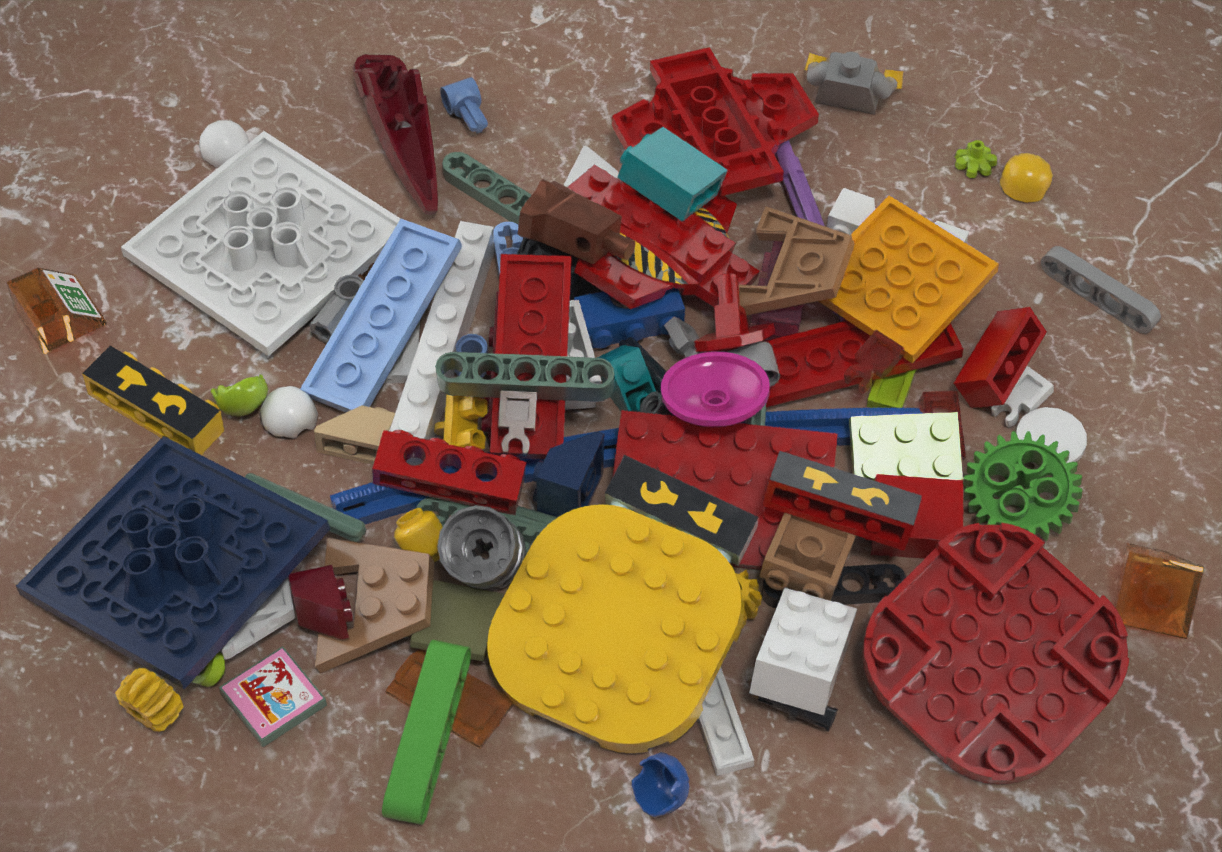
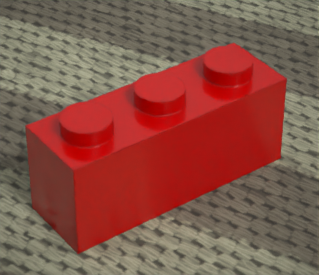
M1031 307L997 311L953 384L971 408L1004 405L1047 333Z

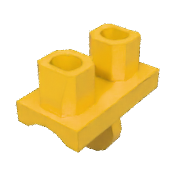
M446 394L445 421L434 424V433L444 436L443 440L448 442L449 445L463 448L465 446H475L482 450L485 449L486 436L477 427L478 418H482L487 414V400L480 397L451 396Z

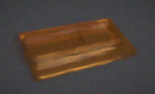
M418 649L415 653L409 655L395 673V679L386 689L387 695L409 708L427 652L423 649ZM467 673L451 733L481 749L496 728L500 726L502 720L514 706V702L507 695Z

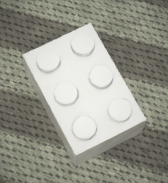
M784 588L756 658L749 693L824 715L850 642L857 608Z

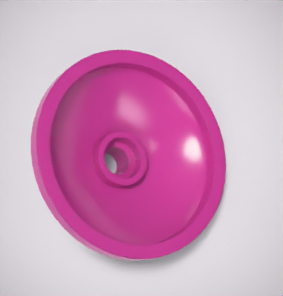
M705 352L686 357L670 367L661 382V396L666 408L676 417L690 424L702 427H726L741 423L764 407L770 393L769 378L764 369L747 357L729 352Z

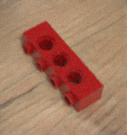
M383 430L372 468L373 484L469 506L491 507L497 512L516 515L525 480L527 462L521 461L518 457L511 454H501L499 456L485 453L482 449L475 446H465L463 448L449 445L448 442L439 438L427 440L414 437L411 433L403 430H394L393 432ZM411 458H419L423 463L414 466L406 461ZM446 466H454L459 470L449 474L442 469ZM490 474L494 479L485 482L478 479V476Z

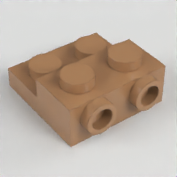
M784 513L765 556L759 577L766 579V583L773 589L784 590L787 587L831 601L856 535Z

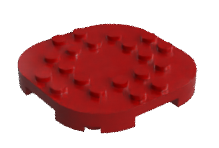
M1002 522L1000 525L970 524L951 532L939 541L936 548L887 597L885 596L879 602L872 613L866 629L862 655L865 674L871 689L879 701L946 765L960 775L978 782L997 785L1022 782L1047 769L1112 701L1123 684L1130 659L1128 658L1126 639L1128 634L1126 627L1113 604L1104 595L1101 597L1097 596L1044 548L1045 542L1038 536L1021 527Z

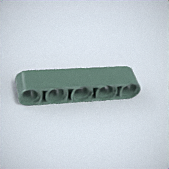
M448 352L441 355L435 365L439 388L442 392L451 396L500 398V390L537 392V399L599 402L608 399L614 390V368L610 362L602 358ZM453 369L461 372L456 378L444 376L447 371ZM486 371H493L498 374L491 380H485L480 377ZM525 372L534 375L529 381H520L516 378L519 374ZM558 374H565L570 377L569 381L565 383L556 382L553 378ZM599 375L607 380L597 385L590 382L589 379Z

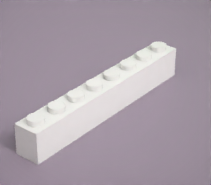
M464 221L459 223L455 238L460 240L462 248L436 291L389 430L391 432L403 430L411 433L414 437L427 440L435 438L434 424L440 422L446 404V394L438 386L435 365L441 355L448 352H456L457 341L469 333L494 256V230L492 226ZM455 370L447 371L444 376L454 378ZM411 458L406 461L414 466L423 463L419 458Z

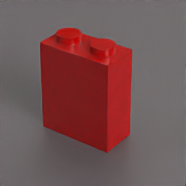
M884 474L875 475V481L921 495L922 498L905 551L871 540V555L925 559L936 548L939 541L951 532L963 527V480Z

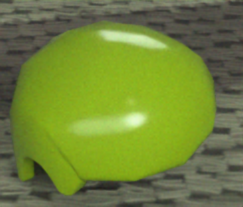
M260 374L259 377L245 378L232 386L225 387L219 385L218 389H211V393L222 412L238 417L249 415L264 403L268 394V386L263 375Z

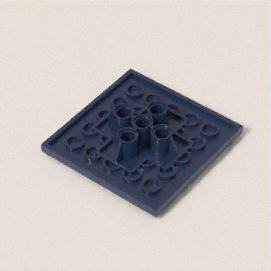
M163 436L16 585V588L24 598L185 689L329 532L330 526L328 520Z

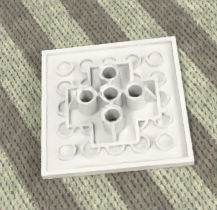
M263 131L121 246L124 257L269 356L321 311L335 293L334 285L340 277L345 275L358 276L360 273L363 274L367 271L372 263H375L401 218Z

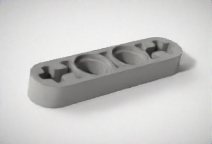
M1054 246L1042 257V269L1049 277L1133 330L1144 334L1149 333L1161 320L1160 311L1155 304L1061 246ZM1082 277H1084L1085 279H1087L1091 285H1089L1087 282H1085ZM1110 294L1117 298L1120 303L1116 302Z

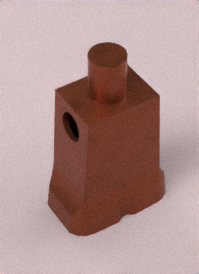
M542 179L535 192L525 202L520 211L518 235L520 237L542 242L592 264L608 252L628 260L635 249V241L620 234L621 215L579 195L556 181L549 182Z

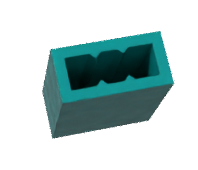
M662 127L652 135L646 134L640 143L634 147L629 146L620 158L622 166L617 178L679 220L684 221L717 196L728 170Z

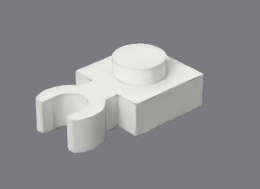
M1027 366L1005 404L992 406V416L996 417L1002 411H1009L1010 414L1005 418V423L1010 428L1017 423L1019 412L1022 409L1027 413L1037 409L1054 392V385Z

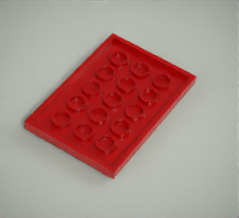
M621 410L613 476L623 456L626 455L758 516V527L739 566L731 562L730 565L736 568L761 570L765 556L784 515V512L762 506L779 451L834 468L838 434L745 423L726 427H702L690 424L676 416Z

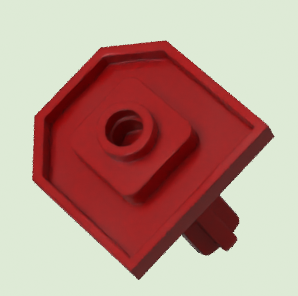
M726 273L717 279L719 305L714 306L716 332L708 333L695 340L694 343L696 352H718L724 350L729 352L748 344L764 341L775 333L774 323L748 327L746 311L740 305L738 277L736 274Z

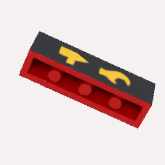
M779 451L762 506L905 551L914 527L922 496Z

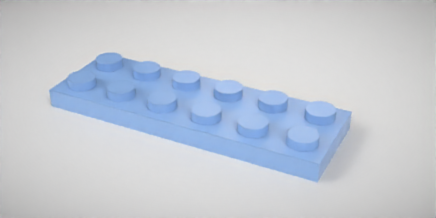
M400 219L300 390L307 393L311 399L343 412H348L361 405L370 407L462 248L460 240Z

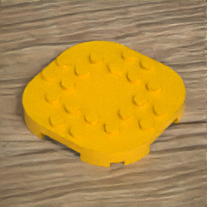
M603 504L580 507L559 516L549 523L536 537L491 621L487 642L490 666L506 696L525 713L534 716V714L595 740L599 742L600 747L620 753L648 752V748L668 741L670 744L680 738L694 725L703 711L702 703L733 641L737 643L742 630L744 604L740 585L732 566L723 554L700 538L623 507Z

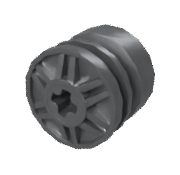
M477 505L460 509L447 519L440 531L437 546L440 561L450 575L469 587L488 591H495L508 586L515 577L527 553L524 537L511 521L491 507ZM485 544L492 548L489 550L490 557L488 559L480 556L483 553L482 546Z

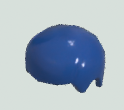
M660 752L647 757V759L639 763L640 766H643L640 774L632 779V789L637 803L645 813L652 817H658L674 812L685 803L689 794L690 779L685 767L676 757Z

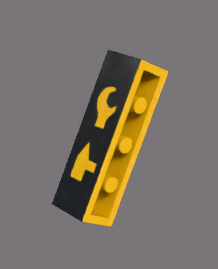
M109 346L82 373L88 395L158 437L162 438L165 436L200 455L224 432L221 410L214 402L210 400L204 401L195 396L185 385L175 384L166 379L158 369L153 367L149 369L139 363L129 352L124 351L122 353Z

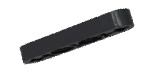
M895 564L844 566L831 601L839 602L843 605L878 603L885 596L887 597L907 576L904 570ZM851 578L858 580L863 587L859 591L853 592L845 589L842 583L846 579ZM870 578L873 579V580H872V585H874V588H873V589H869ZM884 578H890L891 582L895 584L894 587H888V584L883 581ZM764 579L762 587L763 601L768 606L777 608L781 595L777 594L776 589L771 588L766 583V579Z

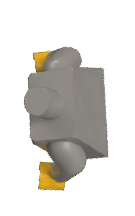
M832 52L828 61L826 57L809 53L804 69L807 70L808 82L811 85L819 86L815 103L875 114L879 99H886L895 89H902L904 71L885 69L883 75L879 72L875 60L860 57L856 52H847L845 54Z

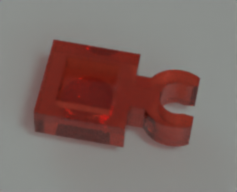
M876 329L854 354L855 361L859 364L852 365L845 371V382L849 384L855 377L864 378L858 386L859 392L862 394L866 393L872 386V377L875 374L884 379L905 355L904 347Z

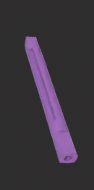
M787 140L780 144L775 156L784 171L783 183L796 217L825 226L798 157L794 155L790 142ZM833 311V313L836 316H838L840 322L847 321L846 319H844L843 317H841Z

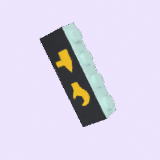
M626 455L623 456L605 491V503L607 505L632 510L700 538L721 552L729 563L731 562L738 566L758 527V516Z

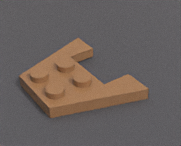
M765 206L756 229L759 240L784 241L767 286L739 285L740 305L745 309L746 315L836 298L855 245L852 235Z
M327 538L325 566L332 565L335 575L358 572L354 628L348 629L349 638L341 640L318 633L315 667L320 674L430 627L434 560L430 554Z

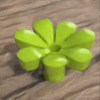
M980 140L969 142L966 149H958L954 156L956 159L955 167L958 170L967 168L966 176L969 178H976L978 171L984 176H989L992 173L991 166L997 165V156L991 154V149L984 146V143Z

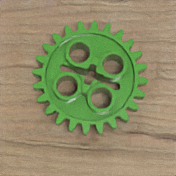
M1012 431L1011 439L1007 442L1001 435H997V446H993L986 441L984 443L985 454L975 451L973 459L975 463L968 462L966 472L969 475L964 476L963 486L967 487L964 489V499L971 500L968 503V512H978L975 523L981 524L987 521V525H1000L1001 522L1012 524L1033 534L1039 533L1047 541L1050 528L1060 534L1062 531L1061 521L1071 524L1073 517L1071 512H1078L1080 502L1077 500L1081 499L1083 489L1078 487L1081 485L1082 475L1074 474L1077 472V462L1067 463L1070 454L1068 450L1057 453L1058 441L1051 443L1049 446L1045 445V435L1043 434L1037 441H1032L1031 433L1027 431L1024 440H1019L1016 432ZM1033 462L1039 465V468L1028 469L1024 464ZM993 475H1002L1007 480H1005L1004 482H995L991 480L990 477H992ZM1048 492L1053 494L1055 498L1045 500L1039 494ZM1016 505L1022 510L1012 513L1007 511L1005 507Z

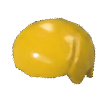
M1030 153L1014 155L1004 166L1000 178V186L1004 193L1014 200L1025 203L1040 201L1052 182L1053 174L1050 164L1038 155Z

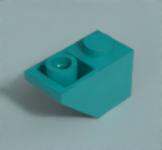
M622 345L597 357L607 360L614 368V390L610 398L619 410L640 412V406L646 396L656 391L640 348ZM600 376L602 383L606 382L607 379Z

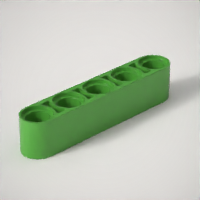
M431 640L386 788L382 806V815L385 818L423 825L426 820L470 666L471 648L469 646L438 640Z

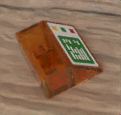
M36 268L6 282L14 309L43 354L107 325L105 318L75 274Z

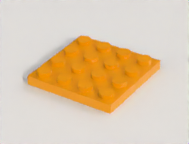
M889 195L851 234L855 245L836 298L818 302L913 363L998 272L999 263Z

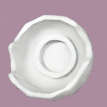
M218 120L205 128L200 136L199 148L204 160L214 167H220L246 146L249 141L246 132L239 124L231 120Z
M295 386L277 388L267 395L260 408V417L264 428L274 436H285L295 439L304 429H314L318 412L313 400L307 393Z

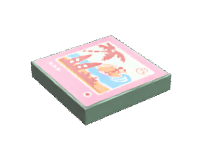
M283 646L219 687L220 694L262 747L268 745L327 706L325 697Z

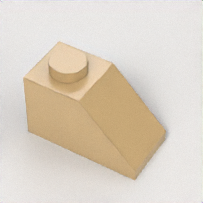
M361 405L316 426L314 430L317 452L373 465L383 430H390L395 413L381 407L371 408Z

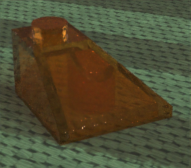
M1127 543L1115 600V608L1121 616L1124 625L1187 639L1204 566L1164 550Z

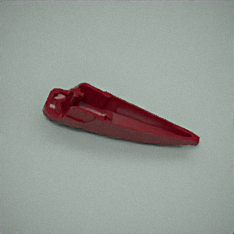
M364 54L357 58L352 67L360 98L364 99L375 132L396 174L422 211L427 215H433L438 211L437 175L427 97L423 94L420 72L418 69H410L408 71L403 61L394 55Z

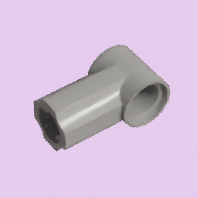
M345 275L336 281L334 285L335 293L310 323L311 331L319 340L325 343L329 341L363 283V279L359 276Z

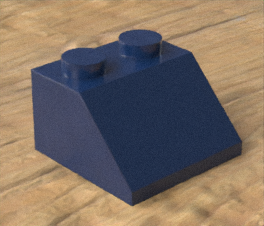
M597 431L550 448L544 462L538 461L532 478L533 482L537 483L533 502L537 503L538 512L559 517L571 510L590 505L604 472V433Z

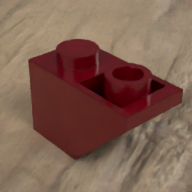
M327 565L290 573L288 578L298 625L341 640L349 638L346 623L353 622L349 599H347L343 578L336 579L333 566Z

